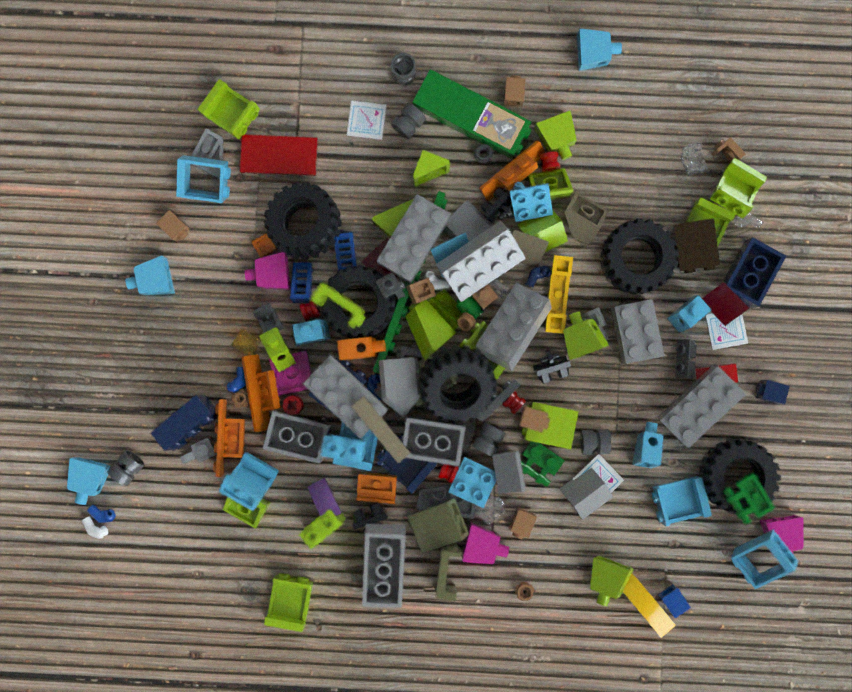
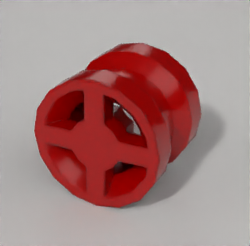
M547 152L539 156L543 164L541 166L543 172L560 168V163L557 160L559 157L558 152Z
M310 300L308 304L299 305L306 322L310 321L313 317H321L314 301Z
M514 391L502 405L508 407L514 415L524 405L526 400L518 397L517 392Z
M288 396L283 401V409L287 414L295 415L303 410L304 403L299 396Z
M443 464L438 478H445L449 483H453L459 466Z

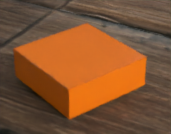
M266 233L251 241L260 258L266 257L278 249Z

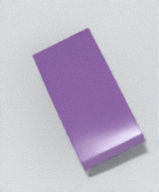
M325 478L308 486L320 516L329 509L336 516L342 513Z

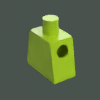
M571 111L536 123L534 129L548 152L558 151L561 160L572 157L569 147L573 146L577 140Z
M580 311L569 315L572 326L565 328L563 332L570 360L609 346L594 319L583 321Z
M277 327L259 336L270 359L279 372L296 364ZM280 355H285L284 358L278 359Z
M602 556L594 557L590 589L599 593L596 603L608 606L610 597L614 599L619 598L634 568Z

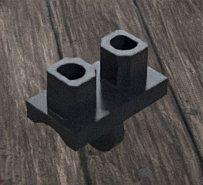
M499 187L493 194L497 201L492 204L487 200L481 205L482 211L492 224L498 218L503 220L505 216L509 219L513 217L510 191Z
M550 350L545 351V357L539 358L541 363L533 365L534 372L543 384L552 381L551 372L557 371L559 378L569 376L568 367L571 366L566 356L559 357L558 353L551 354Z
M380 503L369 506L372 516L365 517L363 508L352 512L354 520L352 524L353 529L364 527L366 523L374 524L387 519V512L383 510Z

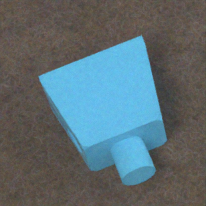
M579 29L577 34L578 70L582 71L608 65L612 54H621V42L611 43V34L609 32Z
M159 256L135 266V277L126 278L125 280L128 289L138 288L139 294L142 295L175 293L168 259L164 256Z
M693 295L667 319L680 333L694 326L711 309L699 295Z
M318 319L292 325L295 346L331 339L326 320Z
M646 422L645 431L638 434L632 465L650 469L661 465L663 435L657 434V423Z
M80 457L70 458L67 489L77 492L75 503L86 505L88 495L95 496L100 494L108 477L107 470L111 465Z

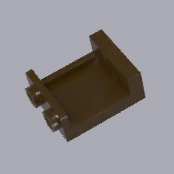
M713 218L673 224L679 253L680 271L684 270V274L694 273L697 268H703L704 271L714 270L716 269L715 266L720 265L715 221Z

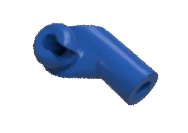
M236 367L237 377L227 384L229 392L236 393L246 385L243 367Z
M94 504L87 510L99 523L111 522L116 517L114 510L100 511Z

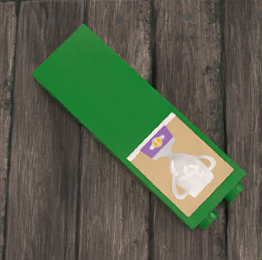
M431 69L412 102V105L423 114L481 144L489 145L491 149L510 159L520 154L523 145H521L524 138L528 139L532 131L529 128L532 121Z

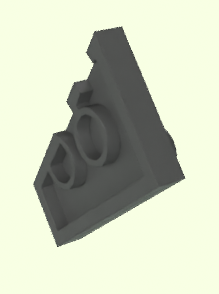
M451 485L420 489L416 509L425 510L455 498L462 517L474 519L476 505L449 493Z

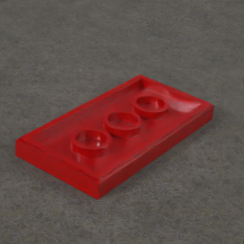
M244 134L241 140L240 173L316 176L318 138Z

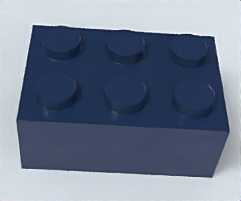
M753 237L744 241L723 282L751 309L760 307L787 255Z
M195 395L150 432V434L164 451L179 450L187 444V439L197 436L202 431V426L210 425L217 419L216 407L206 395Z

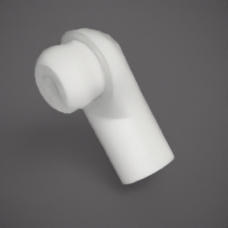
M433 271L425 273L424 279L429 278L435 290L451 288L446 279L440 280Z
M91 516L81 520L88 535L102 539L103 536L108 534L107 527L95 526Z

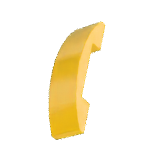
M558 255L553 257L548 290V299H550L552 309L546 317L545 332L564 334L573 257Z
M632 573L623 593L662 638L676 625Z

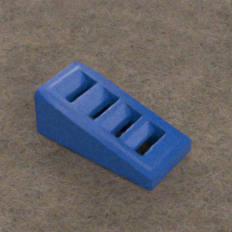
M349 232L340 233L339 237L335 236L338 270L346 269V267H342L343 263H352L353 266H357L354 234ZM349 239L350 241L349 243L339 244V240ZM350 247L351 249L349 251H340V248ZM351 255L352 258L341 259V256Z
M293 262L290 299L293 303H309L311 300L312 263ZM297 270H307V273H297ZM297 278H307V280H297ZM297 285L306 286V288H297Z

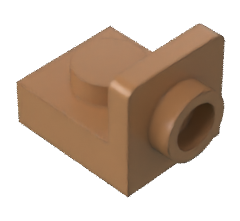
M731 137L726 141L722 139L714 146L716 150L711 153L715 156L723 150L725 157L729 161H732L734 157L740 160L746 155Z
M429 278L406 287L413 305L436 296L434 286Z

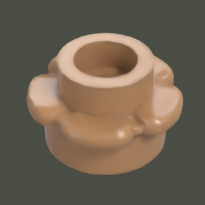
M462 313L459 316L457 324L461 330L469 331L475 328L476 321L471 314Z
M240 389L232 395V401H234L236 407L241 408L249 405L248 393L244 389Z
M521 582L515 588L517 598L521 601L530 600L534 593L533 586L529 585L528 582Z

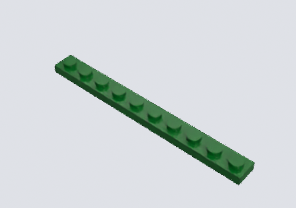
M438 191L434 204L445 210L448 202L445 199L446 193ZM418 271L411 284L419 281L422 271ZM405 281V289H403L405 296L398 300L384 339L386 351L379 352L373 372L380 374L379 361L386 360L388 354L393 353L396 344L393 340L395 335L399 336L402 325L399 323L402 317H406L409 309L406 304L408 299H411L406 288L411 284Z

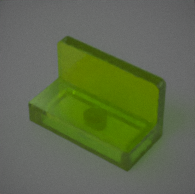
M443 289L436 296L432 297L429 303L455 330L458 327L457 321L462 313L456 308L458 303Z

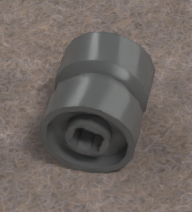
M399 53L392 58V77L397 84L402 86L409 85L416 77L415 60L410 54Z
M407 103L401 110L402 115H397L390 123L407 140L416 132L415 128H419L426 120L424 114L411 103Z
M483 422L479 430L481 435L476 436L472 446L492 456L498 450L497 443L502 442L506 433Z
M598 429L596 432L593 430H581L580 448L582 455H594L595 452L598 454H610V430Z
M124 450L118 457V462H114L107 470V473L117 483L128 486L134 479V473H139L145 463L133 452Z

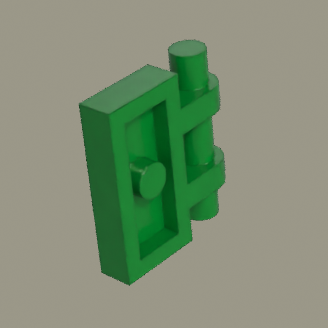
M530 441L522 453L528 459L525 463L521 461V467L524 475L528 474L535 479L536 483L548 487L551 481L545 477L546 474L549 472L555 476L565 460L542 444ZM533 462L542 468L539 473L531 468Z
M750 473L735 483L738 491L733 492L731 487L723 490L727 496L726 500L729 504H732L737 518L741 519L744 525L751 523L749 514L753 513L759 519L775 509L754 473ZM742 497L748 504V506L745 508H743L741 503L739 502V499H741Z

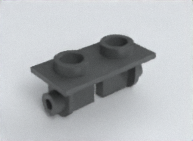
M684 339L677 341L675 378L693 379L696 362L690 361V358H696L697 344H695V340Z

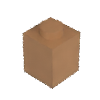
M517 75L506 77L505 106H523L525 78Z
M170 210L156 223L176 242L185 239L190 230Z
M488 284L471 295L482 310L498 299V296Z
M523 407L518 425L543 432L544 429L548 428L550 418L547 417L548 413Z
M517 507L509 530L513 532L512 536L522 540L523 537L529 539L537 516Z

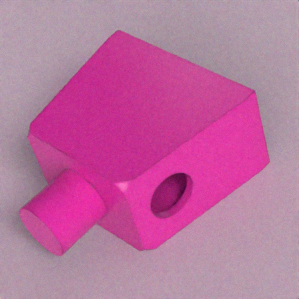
M280 252L255 259V269H245L246 281L256 280L257 287L262 289L291 290L288 255Z
M792 515L760 520L763 533L765 534L774 529L792 553L804 548L803 517Z
M470 522L469 535L467 536L462 555L463 562L494 564L496 555L507 558L509 546L499 544V534Z

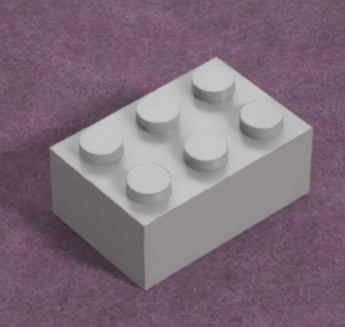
M653 299L610 308L622 364L664 356Z
M272 411L263 449L320 464L323 460V456H321L324 436L330 433L331 424L280 411Z
M408 416L406 418L403 445L410 454L405 458L459 466L466 424Z

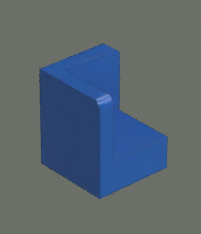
M674 584L658 594V597L667 606L674 618H677L691 608Z

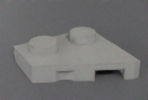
M206 128L191 156L223 161V137ZM192 164L220 180V168Z

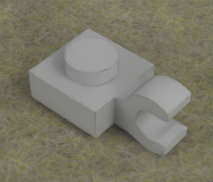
M600 308L581 315L583 321L594 319L605 339H608L606 332L602 329L607 324Z
M207 437L191 445L193 451L181 456L180 459L183 464L196 458L201 463L217 455V453H214V446L210 438Z

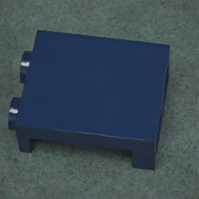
M402 433L400 436L396 434L403 443L404 434ZM385 449L377 456L379 459L377 464L381 465L391 475H397V480L411 494L437 465L436 462L404 458L398 463L389 451Z

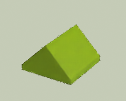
M423 150L413 174L414 186L417 187L449 173V160Z
M565 168L531 173L528 176L529 187L549 184L551 200L569 198L573 193V187Z
M554 210L553 215L529 219L517 224L520 232L549 242L545 253L568 242L563 222Z
M227 497L223 511L256 529L271 502L262 498L254 511Z

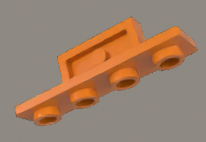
M538 140L480 187L486 200L489 201L493 198L494 192L499 187L510 191L516 182H521L538 168L536 162L540 159L539 156L545 153L541 142Z
M258 354L243 356L242 364L254 432L268 430L270 422L269 410L280 408L274 370L262 372Z
M219 399V403L216 404L218 422L215 423L217 442L214 443V453H217V458L213 464V472L216 473V477L224 476L225 457L242 458L244 455L245 419L226 418L227 399Z

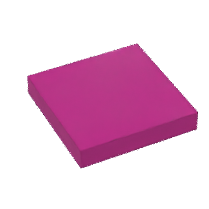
M307 351L293 353L292 356L296 364L281 372L277 370L272 360L269 359L271 370H274L278 396L308 390L303 384L312 375Z

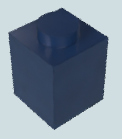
M761 380L756 386V399L785 405L790 386L770 380Z

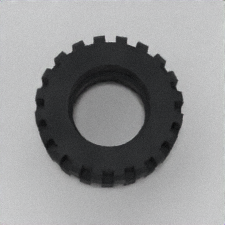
M298 182L291 184V187L286 185L282 187L283 191L280 193L276 192L273 195L275 197L273 201L269 200L267 204L269 210H265L264 217L267 219L264 221V227L267 229L266 234L276 247L292 258L298 259L300 257L302 260H308L309 256L317 258L320 252L325 254L329 251L327 247L329 245L333 246L336 243L334 240L335 236L339 237L341 231L338 229V227L342 226V220L339 218L341 216L340 210L329 194L316 184L311 186L309 182H302V185H300ZM303 207L316 208L318 210V220L314 228L301 236L291 235L288 225L292 215Z
M642 218L634 221H626L609 234L602 246L603 250L600 254L602 262L600 264L601 268L605 269L606 273L604 275L606 279L609 278L612 281L610 284L614 287L618 286L622 292L628 291L630 294L636 295L656 290L667 283V280L674 274L673 270L677 268L678 261L675 260L679 253L674 248L677 245L675 239L671 240L669 237L672 235L669 230L665 232L662 229L664 227L662 224L658 223L656 225L653 224L654 220L647 219L643 221ZM631 240H642L653 249L655 265L650 272L638 275L631 272L625 266L622 259V250Z
M351 265L347 266L346 269L338 270L337 274L328 279L327 286L341 296L353 285H364L374 292L377 299L374 313L365 319L360 327L352 328L348 325L351 319L343 313L341 305L328 297L321 309L326 322L334 331L351 339L374 337L385 330V327L390 324L395 311L396 300L394 294L387 298L383 297L376 283L377 280L384 277L382 273L372 267Z
M452 345V348L449 349L446 346L441 348V352H434L431 355L432 359L428 358L425 361V367L421 368V377L419 378L423 401L427 409L435 417L440 415L441 420L448 421L449 419L454 423H458V420L466 422L469 421V418L473 417L475 419L479 417V413H484L488 409L487 405L493 403V396L496 395L497 391L496 378L486 356L480 354V351L475 348L471 350L470 346L463 345L462 348L458 345ZM455 374H468L475 378L471 387L461 393L451 394L440 389L442 383Z
M729 439L726 442L717 443L716 448L709 449V456L703 457L704 467H700L699 473H702L706 494L709 497L708 500L712 504L717 505L718 508L733 514L736 513L732 504H729L726 500L727 496L723 490L726 488L724 482L725 470L737 458H743L750 462L756 478L771 502L776 498L773 494L775 491L779 492L780 486H777V481H781V475L777 474V470L780 468L778 463L773 462L775 460L773 454L768 453L767 448L758 445L753 441ZM743 497L739 499L743 508L748 506Z

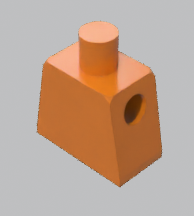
M373 337L337 341L339 360L377 357V352L386 351L385 340L376 341Z

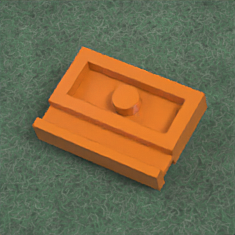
M359 472L356 501L395 504L397 475Z

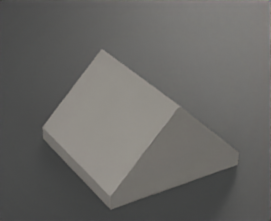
M508 450L493 454L492 458L499 494L526 491L519 451Z
M592 468L575 480L572 478L559 488L582 520L613 498L605 482Z

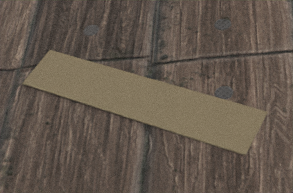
M364 396L351 406L398 463L410 454L408 449Z

